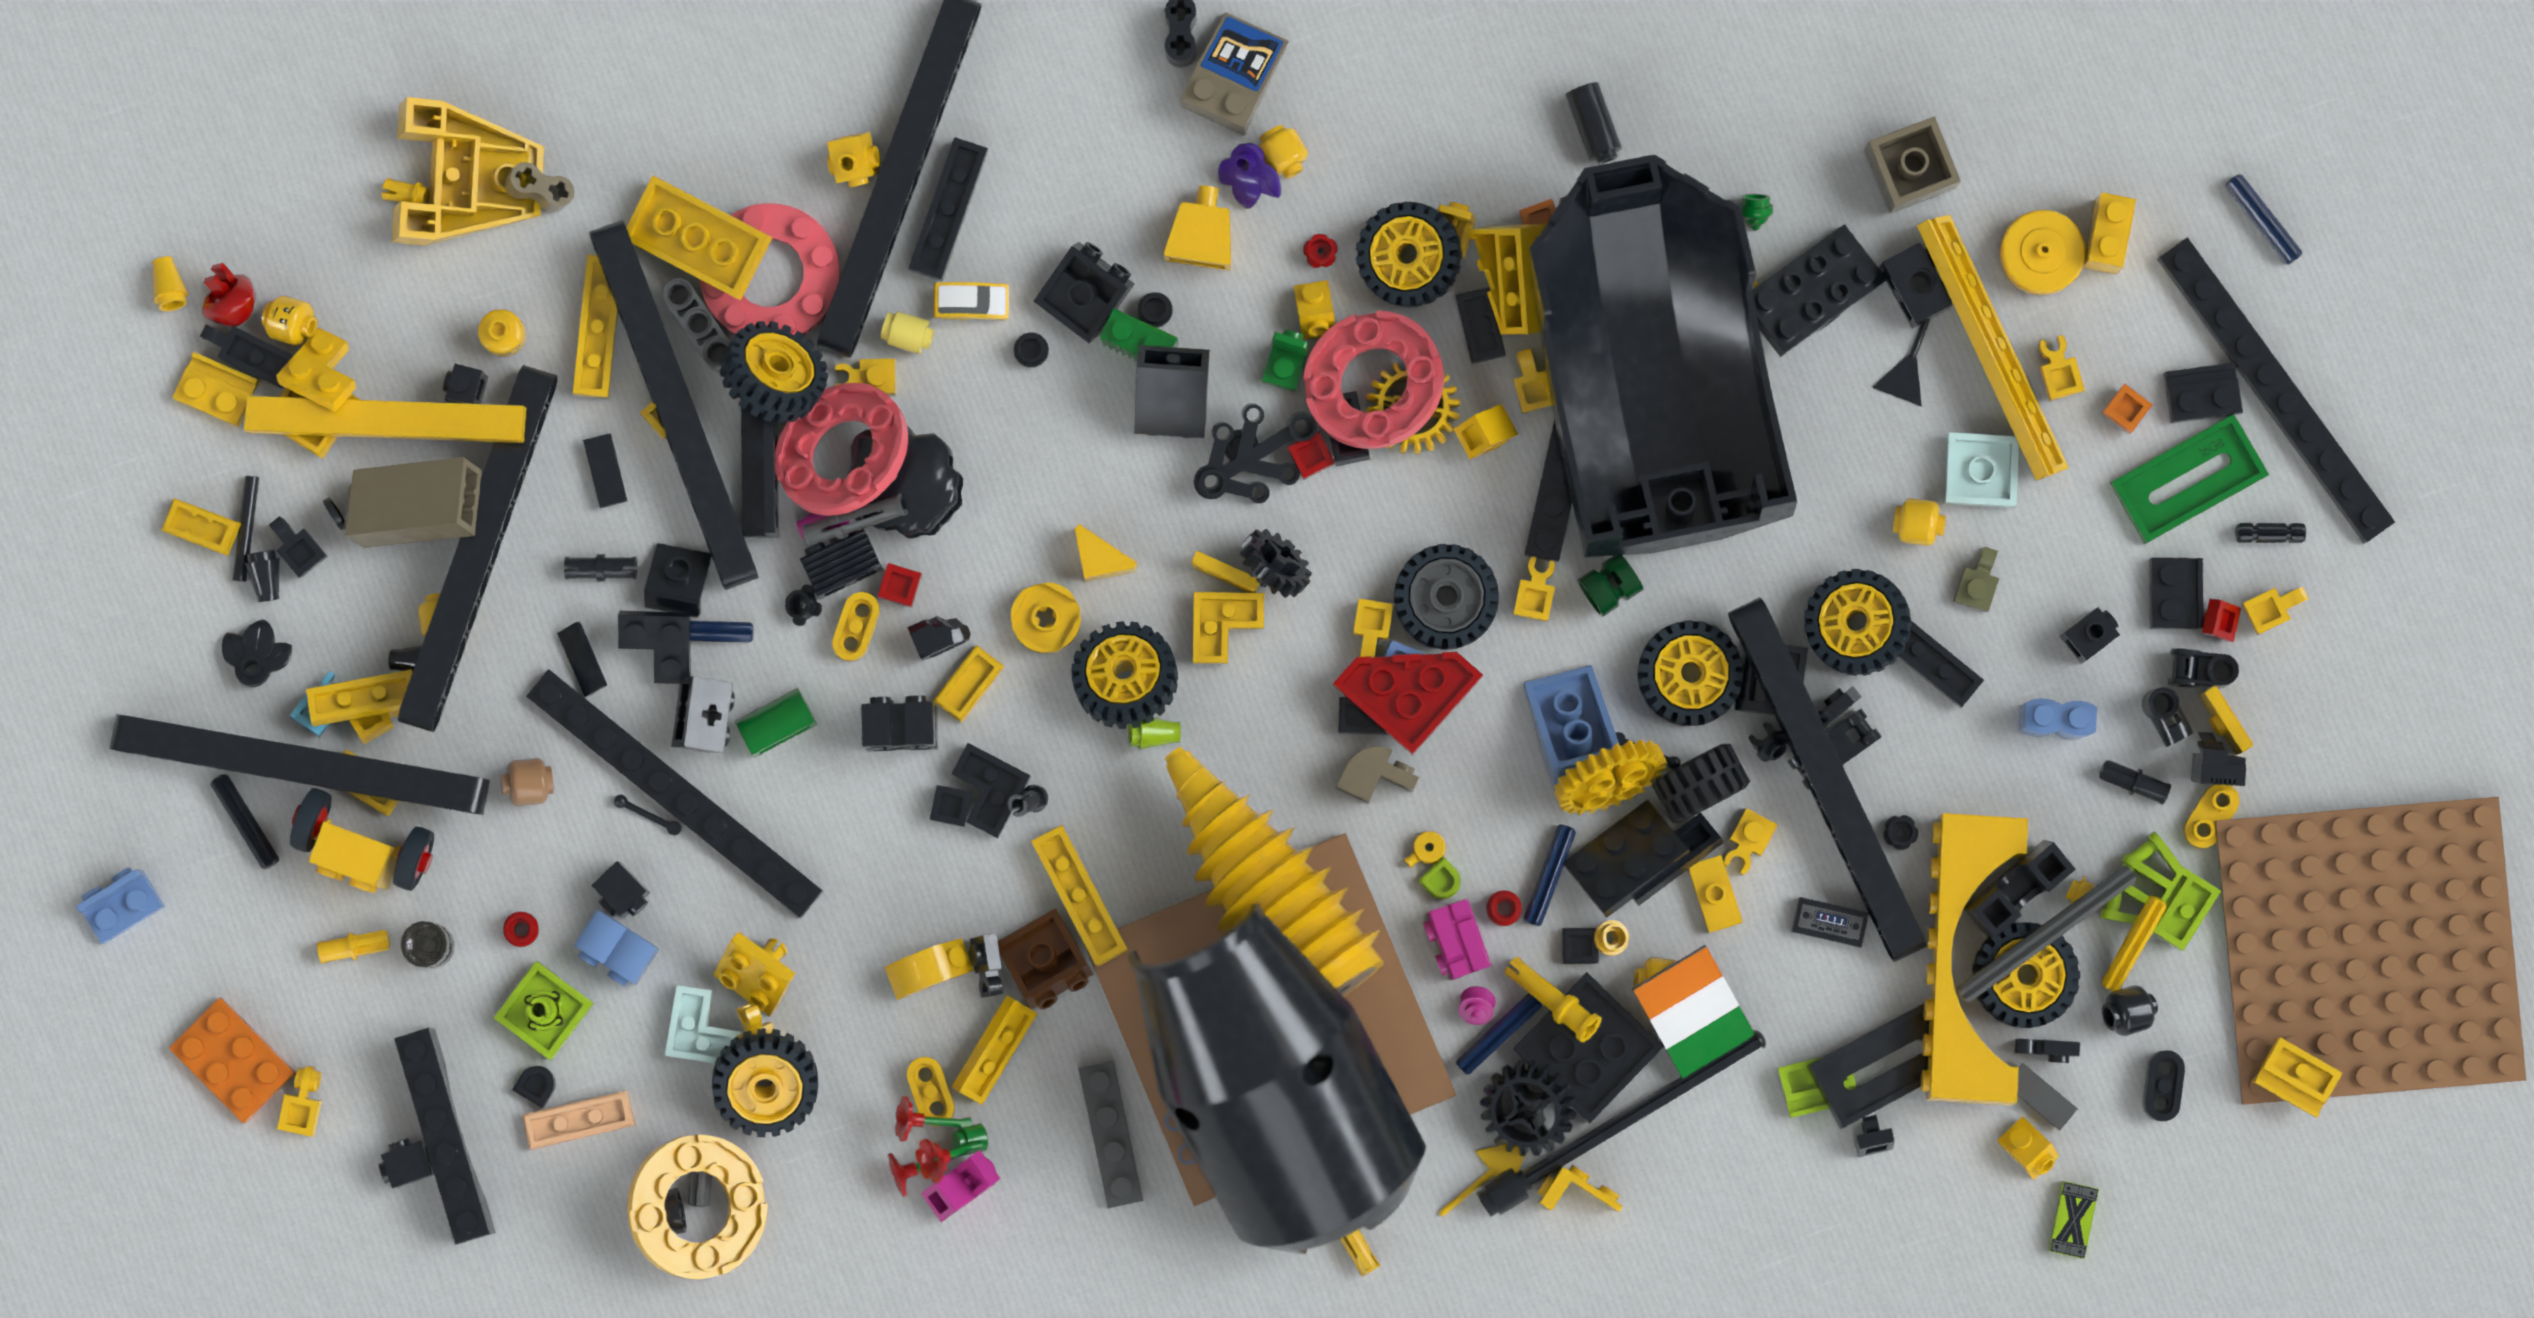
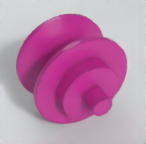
M1480 986L1469 987L1462 992L1461 1003L1458 1008L1460 1017L1473 1025L1488 1023L1494 1015L1496 1004L1494 994Z

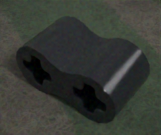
M1169 0L1165 7L1166 23L1170 28L1164 44L1166 59L1175 67H1187L1192 64L1196 57V43L1191 34L1197 20L1196 6L1193 0ZM1178 8H1185L1186 15L1182 21L1177 20ZM1178 42L1184 43L1186 48L1184 49V55H1177L1175 48H1177Z

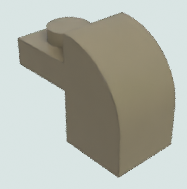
M1380 746L1369 747L1361 750L1350 759L1336 789L1369 804L1380 778L1413 792L1419 777L1413 775L1415 768L1397 760L1394 765L1387 763L1392 749Z

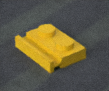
M193 352L192 359L186 367L172 398L239 428L245 416L247 396H253L256 386L259 385L260 381Z
M2277 1037L2253 1083L2314 1118H2318L2319 1112L2323 1105L2326 1104L2343 1073L2283 1038Z

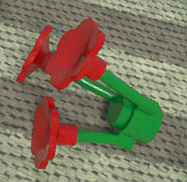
M908 1096L901 1097L900 1105L896 1109L897 1122L895 1125V1134L899 1136L900 1141L907 1140L908 1133L912 1127H923L924 1124L959 1128L958 1131L952 1134L954 1149L949 1151L947 1149L941 1150L937 1143H932L927 1138L922 1139L919 1143L920 1148L915 1152L917 1164L911 1162L902 1166L896 1160L893 1153L888 1154L889 1167L902 1197L907 1196V1179L918 1175V1171H921L925 1179L930 1178L933 1183H939L943 1179V1173L947 1170L946 1163L960 1156L973 1154L979 1150L981 1152L987 1150L988 1137L983 1124L973 1125L970 1117L962 1119L926 1117L924 1113L913 1112V1104L909 1101Z

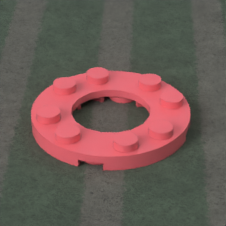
M757 204L733 213L731 216L773 237L772 240L789 244L801 258L804 265V279L795 296L790 301L777 307H762L751 303L744 296L742 300L736 299L699 279L702 295L709 310L717 321L734 335L741 328L744 329L747 324L753 323L755 326L757 321H764L766 326L770 321L778 322L779 329L785 324L791 327L790 333L793 335L797 331L804 335L811 332L825 319L840 279L839 258L829 235L811 216L799 209L783 204Z
M1376 311V313L1356 316V314L1349 316L1327 330L1317 341L1308 357L1304 371L1306 403L1320 427L1332 438L1343 444L1362 449H1377L1395 445L1408 439L1420 430L1438 406L1444 385V368L1440 353L1428 333L1415 321L1401 314L1389 311ZM1371 349H1386L1397 354L1405 363L1408 374L1407 387L1401 398L1394 405H1391L1390 408L1383 411L1362 412L1351 407L1344 399L1341 389L1342 375L1348 363L1358 354Z
M845 383L827 388L823 391L813 409L804 418L801 419L799 417L794 422L788 420L784 426L775 451L777 479L781 482L786 494L798 506L808 512L832 516L857 510L877 498L896 479L908 447V428L905 417L898 405L885 392L874 386L863 383ZM857 421L866 424L871 430L873 440L872 451L869 457H866L864 460L866 463L862 467L853 469L844 479L828 480L821 478L815 472L813 465L814 449L820 438L830 428L842 422Z

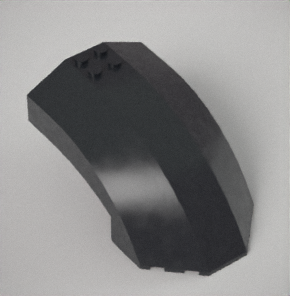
M1655 154L1584 168L1568 195L1563 198L1550 217L1546 227L1529 248L1535 304L1550 398L1584 557L1649 554L1722 540L1792 517L1797 505V497L1761 341L1753 296L1756 270L1741 207L1729 199L1726 201L1709 191V187L1685 173L1683 175L1668 166L1665 160Z

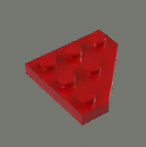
M1458 652L1423 655L1404 654L1388 657H1356L1335 680L1333 686L1413 756L1483 678V674Z

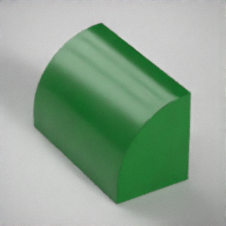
M799 688L735 720L751 755L755 758L818 725Z

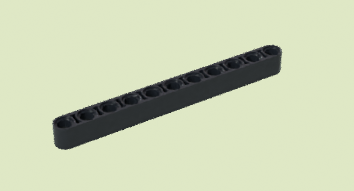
M944 0L820 330L817 340V347L847 358H851L856 349L977 24L982 3L974 0Z
M623 220L589 232L594 250L653 404H656L657 408L655 410L661 426L665 428L666 439L724 589L728 590L758 579L754 561Z
M522 365L507 405L524 406L526 408L524 443H493L481 477L475 536L461 537L459 539L398 715V722L433 733L439 724L551 405L558 381V375L526 365Z
M1759 597L1729 611L1728 617L1735 634L1784 733L1785 739L1888 955L1895 963L1926 948L1927 944L1765 602Z
M116 714L109 747L111 750L478 815H484L490 784L489 779L120 714Z

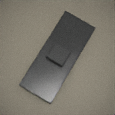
M2021 1063L2018 1068L2017 1096L2060 1131L2078 1108L2024 1063Z

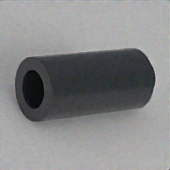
M1599 83L1585 84L1566 93L1568 104L1589 160H1597L1598 164H1604L1618 158L1617 152L1622 149Z

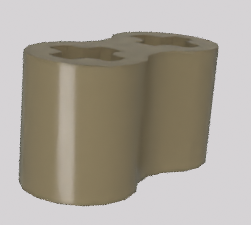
M528 162L519 163L514 166L506 175L504 182L506 191L512 197L533 199L544 210L552 213L564 209L574 198L575 191L570 180L563 176H546L540 172L537 166ZM521 174L526 175V182L528 183L524 188L519 186L520 179L518 177ZM554 187L559 189L558 195L561 198L558 201L552 199L553 193L550 191Z

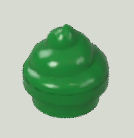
M1745 194L1742 196V203L1738 204L1741 207L1743 219L1746 220V224L1749 227H1752L1753 231L1759 230L1761 225L1767 222L1768 217L1773 214V204H1770V196L1765 194Z

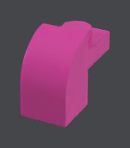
M979 1150L943 1176L941 1182L933 1183L921 1195L942 1223L995 1185L1001 1178L996 1173L994 1164Z

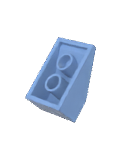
M1592 665L1524 683L1542 755L1553 788L1554 785L1559 783V777L1567 775L1565 772L1567 769L1577 767L1575 764L1577 761H1584L1588 758L1587 755L1600 754L1602 748L1610 750L1616 743L1619 744Z

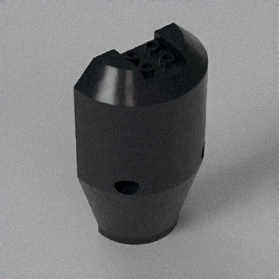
M1259 902L1253 904L1245 918L1224 937L1182 959L1158 965H1145L1141 963L1136 950L1129 952L1128 960L1136 975L1158 1092L1231 1227L1240 1240L1254 1246L1306 1254L1307 1249L1336 1241L1362 1227L1372 1230L1393 1214L1406 1198L1427 1146L1354 1007L1265 915Z

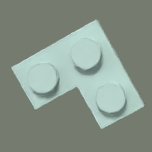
M676 986L665 1056L715 1064L724 1046L729 1047L730 1041L737 1035L742 1034L740 1031L707 1026L713 991Z

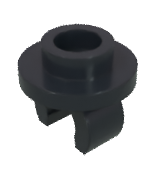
M1765 722L1762 725L1768 736L1764 740H1757L1751 734L1749 740L1754 749L1757 750V756L1761 761H1775L1785 753L1787 741L1782 731L1775 732L1773 726Z

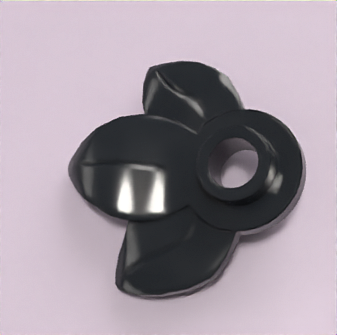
M262 619L251 624L245 630L243 637L234 633H226L222 640V654L224 660L235 668L236 678L241 684L247 687H258L267 681L270 673L281 670L288 664L292 655V645L282 642L275 643L272 627L266 620ZM252 664L258 665L255 672H246L248 666Z

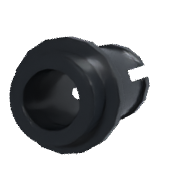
M1029 785L1023 792L1014 794L1009 798L1008 809L1011 812L1018 808L1019 810L1013 813L1017 817L1024 816L1029 812H1040L1047 806L1048 793L1039 785Z

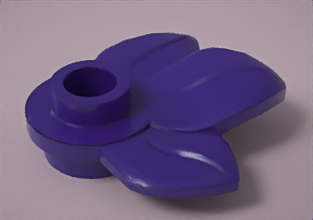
M1254 143L1238 145L1233 149L1231 157L1224 159L1218 167L1219 182L1224 185H1232L1235 200L1246 209L1252 208L1257 203L1261 193L1279 198L1282 191L1276 170L1264 163V152Z

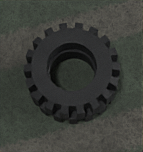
M1729 743L1720 744L1658 777L1652 784V787L1671 823H1681L1742 791L1748 786L1750 779Z

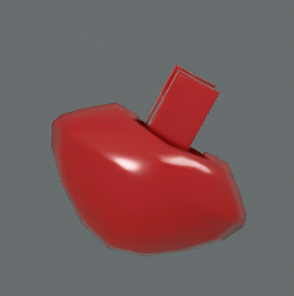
M223 262L212 265L210 270L215 275L207 277L203 281L211 292L204 298L202 314L205 318L218 324L240 326L252 314L256 299L254 287L247 276L244 274L234 275Z

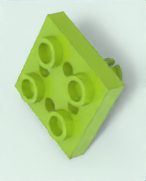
M536 961L497 1012L494 1019L552 1061L595 1003L539 961ZM555 991L559 992L560 999L556 1002L553 999H551V997H558L557 994L553 993ZM561 1016L564 1020V1023L562 1026L558 1027L556 1025L560 1024L561 1020L557 1019L555 1022L554 1020L556 1019V1017ZM533 1020L535 1023L539 1024V1026L534 1023L530 1024V1022Z

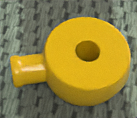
M1424 831L1416 836L1412 846L1413 853L1405 857L1404 860L1410 868L1419 861L1424 864L1437 863L1445 855L1446 843L1437 832ZM1432 844L1433 850L1427 851L1425 845Z

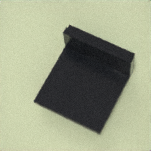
M657 543L644 588L645 608L666 612L691 613L692 617L698 618L701 613V596L712 559L711 554Z

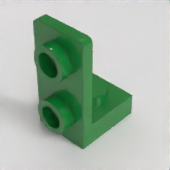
M1283 329L1282 334L1274 332L1272 349L1262 383L1296 392L1308 354V342L1302 340V334Z

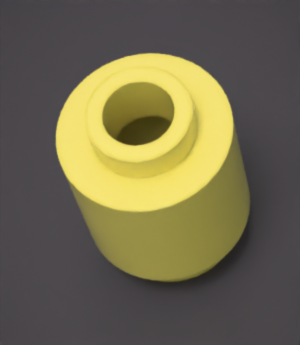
M899 311L896 314L888 312L883 323L880 339L888 341L890 346L921 354L923 348L930 349L935 329L929 328V320Z

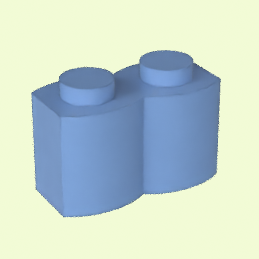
M2040 698L2030 700L2020 706L2019 731L2028 736L2044 737L2055 733L2067 739H2080L2096 732L2097 707L2089 702L2070 701L2061 705L2054 700Z
M596 910L574 944L575 947L581 950L578 954L579 958L594 967L599 962L611 969L607 975L623 986H626L628 981L637 985L660 950L600 910Z

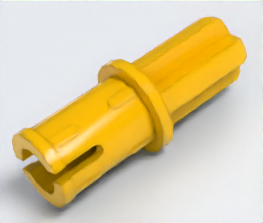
M386 930L354 935L351 932L348 933V937L317 942L318 956L322 964L351 957L353 960H358V956L390 949V938Z

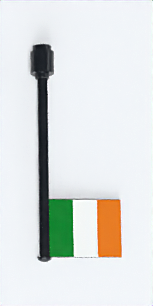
M1706 945L1631 988L1678 1071L1680 1078L1523 1172L1520 1170L1515 1173L1512 1168H1509L1482 1184L1483 1189L1476 1192L1490 1217L1497 1213L1501 1216L1529 1199L1527 1191L1532 1189L1531 1185L1760 1047L1762 1049L1765 1048V1037L1761 1032L1751 1028Z

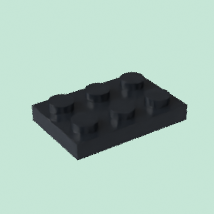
M1647 799L1565 860L1564 866L1604 917L1607 918L1688 858L1691 853Z

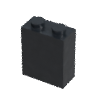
M1139 345L1136 367L1134 434L1205 438L1210 350Z

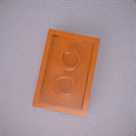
M221 997L169 1047L243 1124H246L296 1074L291 1066Z

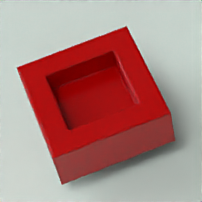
M1320 432L1315 433L1308 441H1299L1288 447V451L1303 480L1335 465V461Z
M888 563L877 597L912 608L923 574Z
M2209 599L2208 608L2204 615L2202 633L2221 641L2234 642L2241 608L2223 600Z

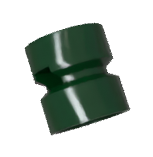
M1622 554L1611 556L1602 563V570L1592 569L1577 579L1584 595L1601 617L1606 616L1619 607V600L1621 598L1628 601L1644 590L1638 576ZM1612 577L1619 585L1615 589L1608 582Z

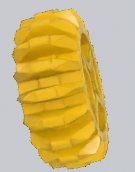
M1395 362L1392 364L1393 376L1386 370L1380 372V376L1385 383L1382 384L1375 380L1371 383V387L1379 392V394H1367L1366 400L1375 403L1376 406L1367 407L1365 412L1383 411V406L1391 407L1401 398V396L1394 395V397L1386 395L1395 385L1407 381V369L1406 371H1401L1399 364ZM1448 374L1444 375V385L1450 380ZM1443 385L1440 398L1442 408L1437 407L1430 419L1432 417L1439 418V421L1430 430L1421 434H1413L1408 439L1402 441L1400 446L1401 454L1406 453L1408 444H1413L1414 454L1419 455L1421 451L1420 443H1425L1427 450L1431 452L1434 450V444L1431 439L1435 438L1438 443L1444 444L1446 438L1441 431L1444 430L1447 433L1453 434L1455 427L1448 423L1447 420L1458 421L1460 417L1459 413L1450 411V408L1459 407L1461 404L1460 399H1449V396L1457 392L1456 386L1445 388ZM1394 445L1388 446L1387 448L1392 449Z

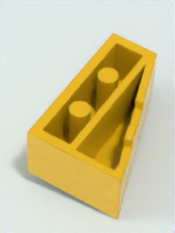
M1547 224L1491 225L1466 229L1469 240L1474 239L1480 256V259L1476 262L1479 271H1485L1491 289L1487 294L1501 334H1532L1539 332L1529 248Z

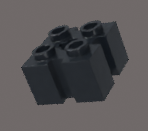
M905 696L904 703H894L891 697H870L869 704H861L862 747L867 752L939 750L937 706L933 701L929 702L927 696Z

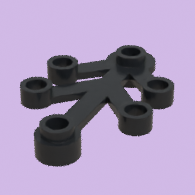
M1255 403L1245 405L1241 412L1244 423L1236 455L1233 460L1223 465L1226 446L1233 439L1234 430L1226 422H1218L1212 427L1211 434L1214 442L1209 462L1196 471L1193 479L1196 492L1206 499H1217L1226 492L1248 497L1258 504L1267 501L1270 491L1263 482L1254 481L1251 484L1230 479L1242 471L1279 479L1286 485L1295 484L1299 479L1300 472L1294 464L1283 463L1279 465L1262 461L1261 459L1293 439L1298 441L1310 440L1317 430L1315 419L1308 413L1296 412L1290 416L1285 428L1253 447L1258 424L1264 419V411ZM1252 408H1256L1259 412L1257 419L1253 421L1248 420L1247 412ZM1300 419L1305 420V430L1297 432L1295 430V423ZM1220 427H1227L1229 430L1228 436L1224 439L1217 437V431ZM1286 468H1293L1294 476L1290 480L1283 479L1282 473ZM1209 475L1216 476L1217 481L1213 487L1205 486V478ZM1262 486L1264 488V495L1261 498H1254L1252 495L1253 489Z

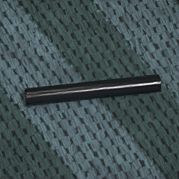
M245 476L239 522L241 525L238 530L232 581L247 582L248 572L244 563H248L246 554H250L259 485V477Z

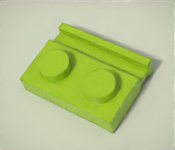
M1822 1057L1777 1068L1789 1118L1829 1109L1807 1068V1065ZM1853 1074L1844 1080V1086L1848 1090L1856 1089Z

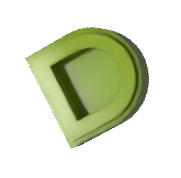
M1443 857L1418 882L1431 896L1436 899L1445 900L1453 897L1458 892L1461 878L1458 871Z

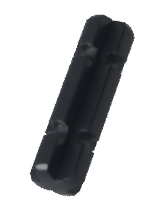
M2239 523L2236 525L2235 536L2236 541L2239 543H2251L2253 540L2256 543H2284L2286 540H2289V543H2302L2306 539V526L2303 523H2291L2289 526H2286V523H2257L2255 526L2252 523Z

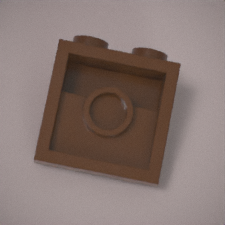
M1056 908L998 941L999 954L1031 1010L1036 1007L1044 1010L1053 1006L1058 1000L1057 995L1068 989L1071 992H1075L1084 988L1089 982L1088 977L1093 975Z

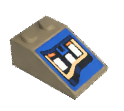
M1225 12L1181 97V107L1245 136L1289 41Z

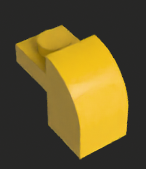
M962 937L929 947L884 967L897 1000L974 971Z

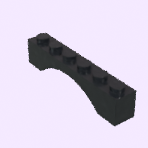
M426 1028L394 1038L455 1245L495 1234L496 1231L488 1204L477 1179L461 1132L450 1090L446 1063L436 1029Z

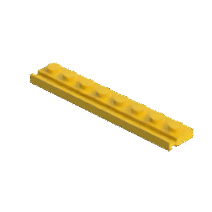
M1946 215L1932 220L1928 219L1917 225L2035 480L2038 481L2068 469L2065 458L1951 216Z

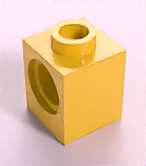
M1503 404L1477 413L1454 428L1470 460L1499 448L1518 435Z

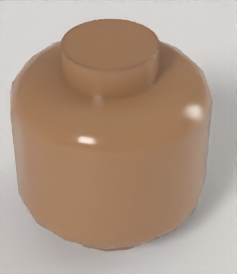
M540 758L513 760L508 764L507 773L500 774L502 795H509L510 801L515 806L542 804L547 800L548 794H553L551 766H545Z

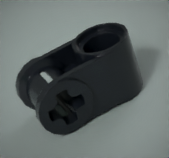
M2171 649L2170 655L2174 659L2172 678L2168 679V685L2188 688H2211L2215 686L2220 689L2227 687L2238 677L2239 665L2230 655L2208 653L2193 649ZM2221 662L2228 667L2230 674L2227 680L2221 681L2214 677L2212 673L2214 663Z

